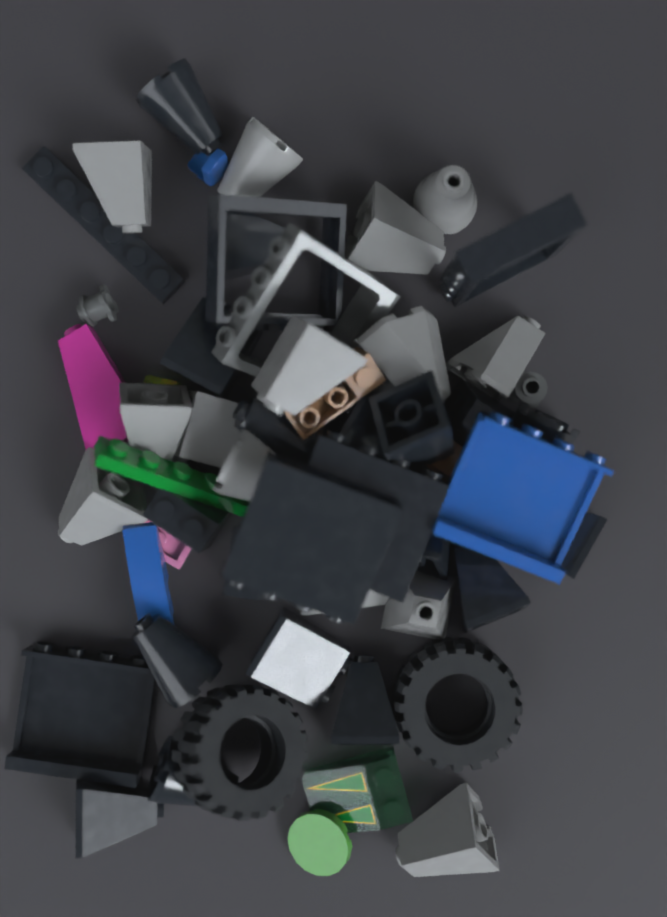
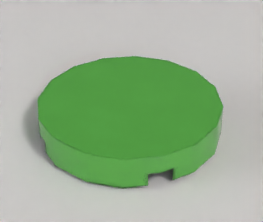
M323 809L301 813L290 826L287 838L289 851L295 862L305 871L316 876H330L338 873L350 858L352 841H349L348 829L344 822L335 814Z

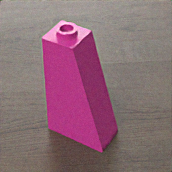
M82 324L74 325L64 332L65 337L58 340L85 449L87 450L89 447L94 449L99 436L119 439L127 443L129 440L120 412L119 383L126 382L94 328L87 324L83 326Z

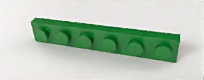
M99 436L94 446V466L244 517L250 501L218 494L212 489L217 483L216 480L218 478L213 473H203L190 468L183 462H172L159 457L152 451L136 449L119 439Z

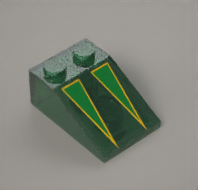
M394 746L304 770L302 783L310 811L323 809L335 814L346 825L347 833L377 831L413 822Z

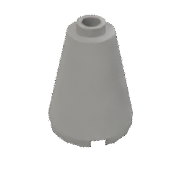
M252 116L247 122L217 191L223 195L261 197L299 166L303 158Z
M451 165L429 174L419 183L414 193L413 207L426 219L444 231V234H455L467 227L473 219L477 209V195L467 171L460 166Z
M243 429L239 437L244 439V442L238 440L236 446H233L212 490L218 494L250 501L261 474L267 451L275 452L251 432Z

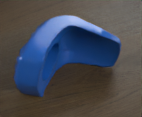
M217 148L210 156H206L204 153L200 155L195 154L187 166L206 185L214 186L223 178L229 161L226 153Z

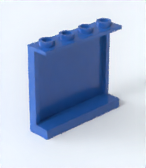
M491 411L488 416L479 412L448 480L447 485L450 487L432 533L560 584L566 573L561 567V563L604 474L612 476L614 471L604 464L606 458L587 450L585 455L573 451L575 447L573 444L555 437L554 441L550 442L541 438L543 432L531 426L523 424L522 428L519 429L509 425L511 419L500 413Z

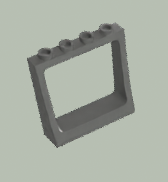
M289 223L282 236L275 237L271 242L270 256L264 266L256 268L253 272L252 286L246 296L238 298L235 302V314L228 326H222L216 336L217 344L212 354L225 365L257 376L265 362L240 353V350L298 255L306 249L361 282L360 288L329 335L350 349H354L356 346L363 349L357 339L382 317L388 316L400 295L374 275Z

